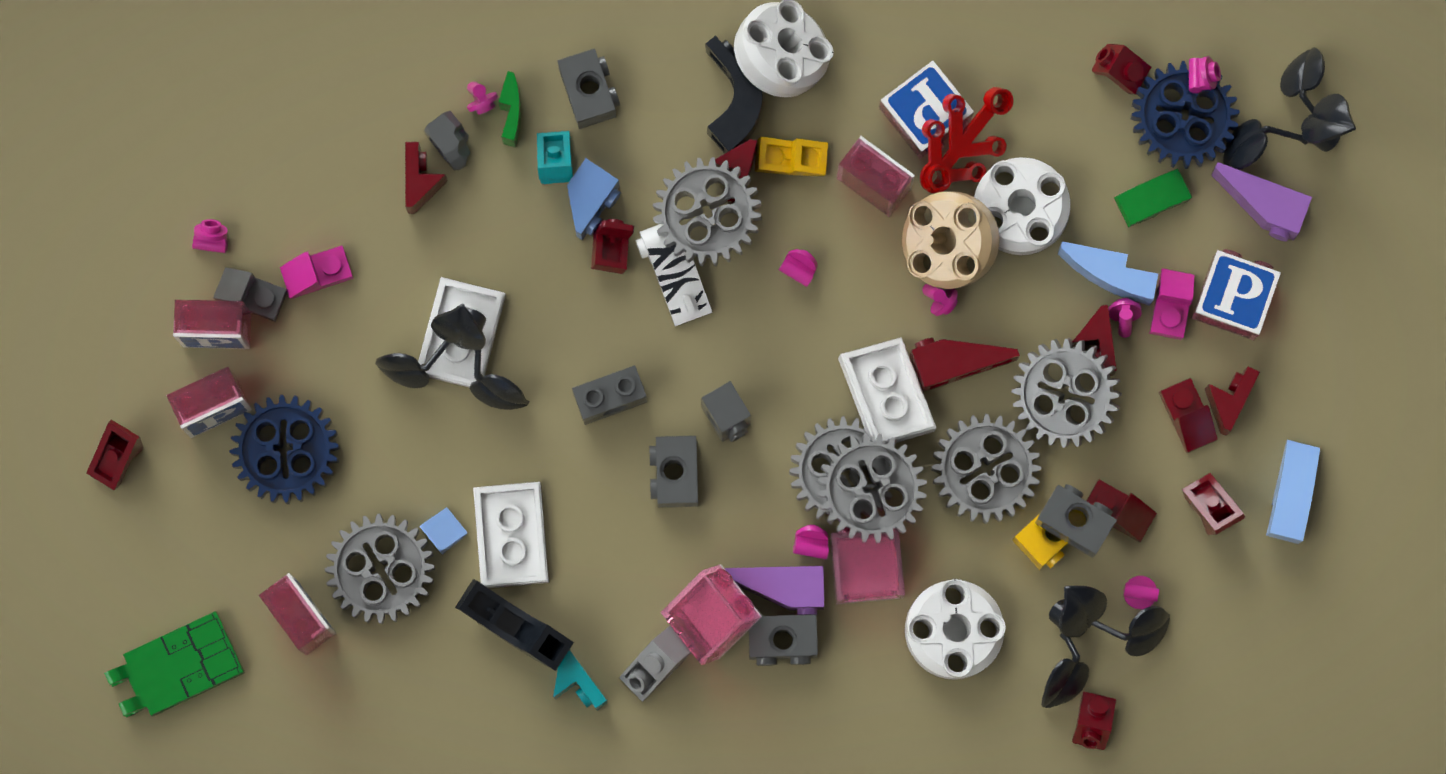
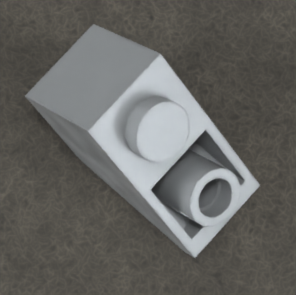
M672 623L647 645L619 678L643 702L684 662L697 646Z

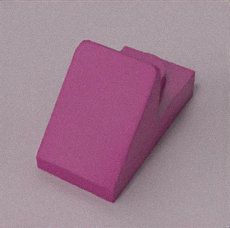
M343 245L314 255H310L308 251L304 252L280 267L290 299L354 279Z
M1161 269L1149 334L1179 340L1184 338L1189 306L1193 302L1195 275Z

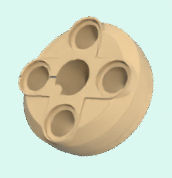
M939 192L914 203L909 209L902 233V247L907 261V268L914 277L920 278L925 283L937 288H961L976 282L990 270L998 254L999 230L994 216L980 200L962 192ZM927 208L931 210L933 216L930 223L926 221L924 215ZM971 209L974 210L977 217L974 225H971L968 220ZM925 255H928L931 260L929 270H926L923 265ZM969 257L973 258L975 262V269L972 273L967 268Z

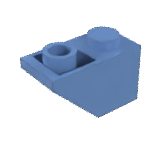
M585 158L567 184L576 236L581 240L584 239L586 234L590 236L594 234V231L602 222V219L599 218L605 207L611 209L621 194L618 191L620 187L619 180L587 158Z

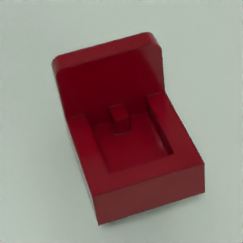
M1107 44L1097 54L1092 72L1096 75L1107 76L1128 94L1136 95L1138 87L1142 85L1152 67L1125 45Z
M608 219L600 223L593 234L591 269L624 274L627 270L629 238L634 233L633 225L625 224L624 221L619 219Z
M1083 691L1077 724L1072 738L1074 744H1079L1089 749L1104 750L1106 748L1112 730L1116 699Z

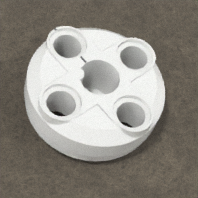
M794 0L770 2L756 7L743 20L734 40L735 57L746 78L760 90L777 97H794L811 89L825 74L834 53L831 43L826 39L820 26Z
M1020 157L996 162L982 177L975 191L974 197L980 200L994 217L1000 218L1003 222L1002 226L998 229L999 250L1014 255H1030L1040 252L1057 241L1067 226L1070 215V196L1064 178L1051 166L1039 160ZM1001 172H1008L1014 179L1008 185H1001L996 182L995 178ZM1051 182L1055 183L1060 190L1056 195L1047 196L1041 191L1042 186ZM1036 227H1042L1048 231L1049 235L1045 240L1036 241L1030 236V232Z
M952 579L930 586L916 598L906 617L905 638L913 658L926 671L945 679H964L976 675L994 661L1002 647L1006 626L997 603L989 593L973 583ZM947 588H955L960 592L961 602L955 605L948 602L945 596ZM982 621H990L994 624L996 628L994 637L989 638L982 634L980 630ZM915 622H923L927 625L929 629V636L927 638L920 639L913 633ZM950 655L961 657L964 663L962 672H954L949 668L948 658Z

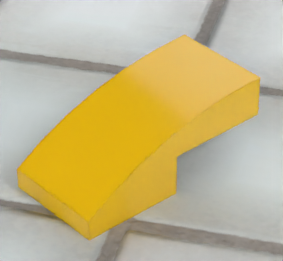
M760 137L757 139L755 171L784 175L825 176L828 143L798 138L790 141Z

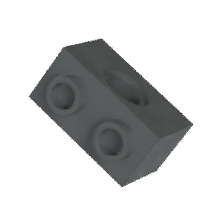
M594 48L557 60L558 69L579 129L616 118L615 107L620 106L615 87L608 88L605 76L610 75L604 56L598 58ZM592 81L599 85L598 91L590 95L581 91L582 85Z
M635 365L572 388L584 425L647 403V396Z
M731 381L701 398V407L722 442L728 438L731 442H734L748 433L747 428L751 425V414Z
M696 436L656 437V446H649L650 466H657V479H650L651 499H657L658 508L698 507ZM670 464H678L683 468L684 472L679 479L670 480L664 475L665 468Z
M1058 484L1035 524L1093 558L1117 519L1111 516L1113 511L1099 502H1095L1092 505L1082 499L1084 494L1075 487L1068 484L1062 487ZM1073 510L1083 512L1086 517V524L1082 527L1073 526L1068 518L1069 512Z
M816 615L762 616L748 630L749 660H756L757 666L777 665V659H790L791 665L811 664V658H817ZM779 632H786L792 637L793 643L788 649H778L773 643L774 636Z

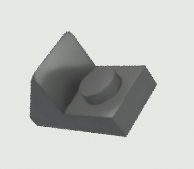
M225 267L213 299L276 322L288 292L285 288L255 278L253 273Z

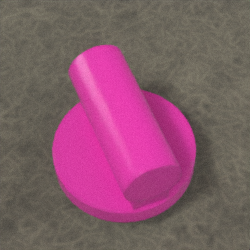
M1210 56L1189 59V92L1200 93L1202 90L1215 89L1217 82L1221 80L1219 64L1213 62Z
M475 81L468 84L467 90L475 99V101L467 106L469 112L476 111L480 115L496 106L494 103L498 99L496 92L485 94L486 89L483 85Z
M203 220L194 227L192 248L226 253L228 247L227 228L217 220Z
M794 249L787 253L778 270L808 287L818 265L815 258L808 251Z
M929 284L923 286V294L934 300L930 310L935 316L947 315L956 307L958 291L955 288L942 290Z
M1121 298L1109 306V316L1112 320L1119 321V336L1127 338L1132 332V321L1137 320L1142 315V307L1132 299Z
M807 525L800 528L795 533L793 554L827 559L829 552L828 533L816 525Z
M1135 576L1125 583L1123 597L1132 608L1145 609L1158 601L1159 589L1150 578Z

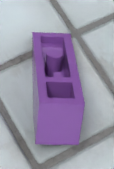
M1218 162L1211 176L1262 229L1270 231L1269 235L1281 241L1294 240L1297 237L1311 202V196Z
M823 566L724 568L739 587L788 610H797V615H817V610H824Z

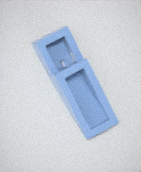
M1062 241L1058 255L1090 282L1115 295L1129 298L1142 304L1150 305L1154 300L1158 274L1127 268L1128 254Z
M1291 440L1286 441L1272 500L1273 507L1266 536L1297 544L1303 541L1313 496L1320 448Z

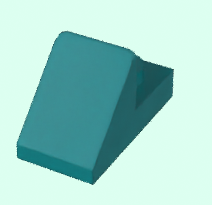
M570 131L537 133L538 176L542 184L569 182L573 177Z
M569 650L558 667L553 697L557 699L574 685L578 684L580 688L575 693L586 708L593 705L596 710H599L608 702Z

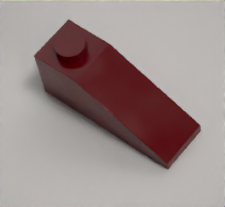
M933 337L915 343L916 348L910 352V358L923 392L1015 362L1020 356L1018 349L946 339L935 342Z

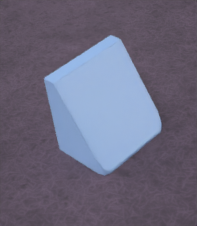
M447 507L419 526L441 554H444L468 534Z

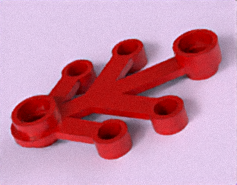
M1000 87L989 89L983 98L984 106L964 131L963 111L966 105L964 98L956 94L945 96L942 106L944 111L949 113V149L943 157L941 138L945 134L944 124L940 121L929 119L922 126V134L928 139V163L922 168L920 173V183L925 191L933 194L943 192L950 187L952 182L970 180L980 182L986 174V167L982 163L970 161L963 168L952 167L959 158L981 155L1000 157L1005 153L1007 144L1001 137L989 136L985 141H973L994 114L1004 115L1011 110L1014 100L1009 90ZM997 95V103L993 105L994 98ZM954 99H956L957 105L952 110L951 103ZM933 125H936V132L934 135H931V128ZM997 141L998 147L993 151L992 146ZM977 166L978 172L973 177L972 171ZM935 171H936L937 177H936V179L932 182L933 174H934Z

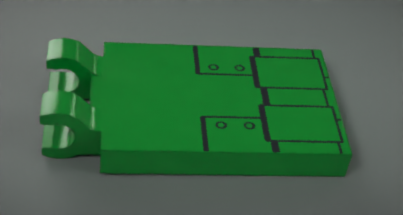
M214 611L123 654L127 664L113 668L104 674L109 685H112V687L129 680L136 696L118 704L123 716L127 718L146 708L153 717L245 672L218 613Z

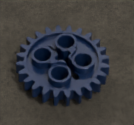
M1185 61L1181 62L1179 70H1175L1174 66L1168 63L1166 74L1157 68L1154 72L1156 80L1147 76L1144 84L1148 89L1138 87L1136 94L1142 99H1134L1132 102V107L1140 110L1133 112L1130 117L1131 120L1140 122L1133 128V133H1143L1138 144H1150L1147 152L1148 155L1158 151L1160 153L1159 163L1163 162L1166 157L1171 158L1172 168L1175 167L1178 160H1182L1184 168L1188 169L1193 159L1198 167H1201L1204 159L1203 156H1206L1213 162L1216 158L1214 149L1224 153L1226 146L1222 141L1231 143L1234 136L1229 131H1234L1238 127L1237 122L1230 120L1238 117L1240 113L1239 110L1230 108L1237 101V97H1227L1232 86L1226 85L1221 87L1219 85L1220 80L1217 82L1215 89L1191 93L1189 92V70H1187ZM1173 89L1180 94L1181 99L1171 102L1165 98L1164 92ZM1207 97L1212 101L1213 107L1202 109L1198 106L1196 99ZM1156 107H1162L1166 111L1159 112L1156 110ZM1182 109L1188 110V120L1181 119ZM1211 118L1214 122L1208 123L1204 119ZM1162 120L1168 121L1174 129L1170 133H1163L1158 129L1157 123ZM1199 128L1204 131L1206 138L1201 141L1194 140L1190 136L1189 130Z
M280 395L278 404H274L270 397H267L266 408L263 409L259 404L255 403L256 414L254 416L247 412L243 413L248 421L246 425L236 423L235 426L242 433L241 436H231V440L239 444V447L229 451L231 455L238 456L240 459L233 462L232 467L234 469L243 468V471L237 478L240 481L250 478L246 488L252 491L259 487L257 496L260 499H263L269 492L272 503H276L279 495H282L284 502L290 504L291 495L294 494L302 502L304 491L307 490L311 495H316L314 489L316 483L323 487L327 486L322 479L324 474L334 476L335 473L328 465L329 463H339V459L331 455V452L340 449V445L330 442V440L335 438L338 433L336 430H326L332 423L331 419L319 420L324 411L319 407L311 412L312 402L310 400H307L301 407L299 397L294 395L290 404L287 403L284 395ZM283 420L287 421L286 441L293 448V450L287 451L289 477L287 479L283 478L284 458L277 451V449L283 448L281 421ZM299 424H306L310 429L308 436L302 440L294 439V428ZM266 426L275 427L276 434L271 441L263 442L260 440L259 434L262 428ZM301 457H308L311 461V466L305 473H297L294 470V463ZM267 459L277 461V469L271 475H263L260 470L262 463Z

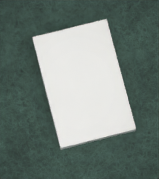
M441 277L418 360L419 364H425L444 341L431 328L434 317L451 311L463 303L466 308L477 310L486 317V323L482 330L486 343L481 349V374L485 376L506 294ZM450 343L432 367L425 372L430 378L470 388V384L477 381L474 378L475 350L462 349L454 343Z
M902 337L840 354L838 360L864 429L871 442H875L879 433L882 434L883 444H887L892 437L895 438V443L935 431L936 425Z
M541 482L474 487L481 583L487 588L549 583Z

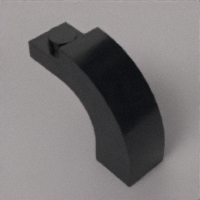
M715 35L705 43L706 53L730 80L734 96L728 109L707 126V134L725 154L748 141L754 133L761 115L762 90L753 85L743 74L735 58L732 45L727 40L721 42Z
M475 579L472 580L455 606L456 609L476 621L482 627L554 671L557 670L574 643L548 624L522 611Z

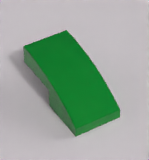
M508 71L498 101L500 110L509 112L501 137L503 144L516 148L521 125V100L515 74Z
M1177 168L1117 195L1114 199L1127 226L1131 227L1154 218L1163 211L1188 202L1192 199V196Z

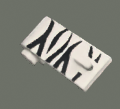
M659 224L640 231L641 238L635 241L642 259L648 257L652 263L675 326L710 314L712 309L694 260L687 263L685 251L676 257L674 255L676 244L668 248L665 247L664 241L669 235H658L657 230L664 225Z

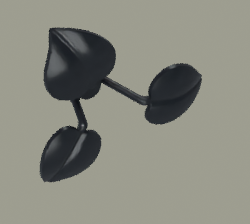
M1313 47L1294 59L1284 71L1280 82L1281 91L1284 95L1295 97L1299 94L1300 99L1312 113L1301 125L1302 135L1271 126L1262 127L1257 119L1248 120L1233 131L1232 135L1234 138L1232 142L1226 143V150L1223 154L1224 165L1240 170L1256 162L1267 147V133L1295 139L1304 145L1311 143L1320 150L1327 152L1337 145L1340 136L1356 130L1351 118L1348 102L1342 95H1328L1321 99L1315 107L1307 97L1306 91L1315 89L1320 84L1325 72L1324 57L1319 49Z
M463 303L451 311L437 315L432 320V330L444 341L425 364L420 365L413 356L401 353L381 356L375 362V365L394 382L409 388H422L428 385L430 380L429 375L425 371L432 367L450 343H454L462 349L475 350L474 378L477 381L470 384V390L478 400L488 406L504 410L519 409L527 406L530 402L526 400L520 388L509 379L493 374L485 376L481 374V349L486 343L482 330L486 323V317L477 310L466 308Z
M1065 586L1064 599L1053 605L1049 612V619L1060 629V637L1066 642L1071 651L1072 660L1068 658L1063 659L1054 667L1047 680L1041 706L1051 708L1064 704L1075 698L1087 683L1089 667L1084 662H1079L1080 655L1071 637L1082 636L1092 625L1121 640L1127 641L1125 651L1130 656H1142L1152 651L1161 642L1169 625L1170 614L1159 606L1147 607L1133 618L1129 626V633H1122L1097 621L1104 614L1107 606V598L1103 592L1089 586Z

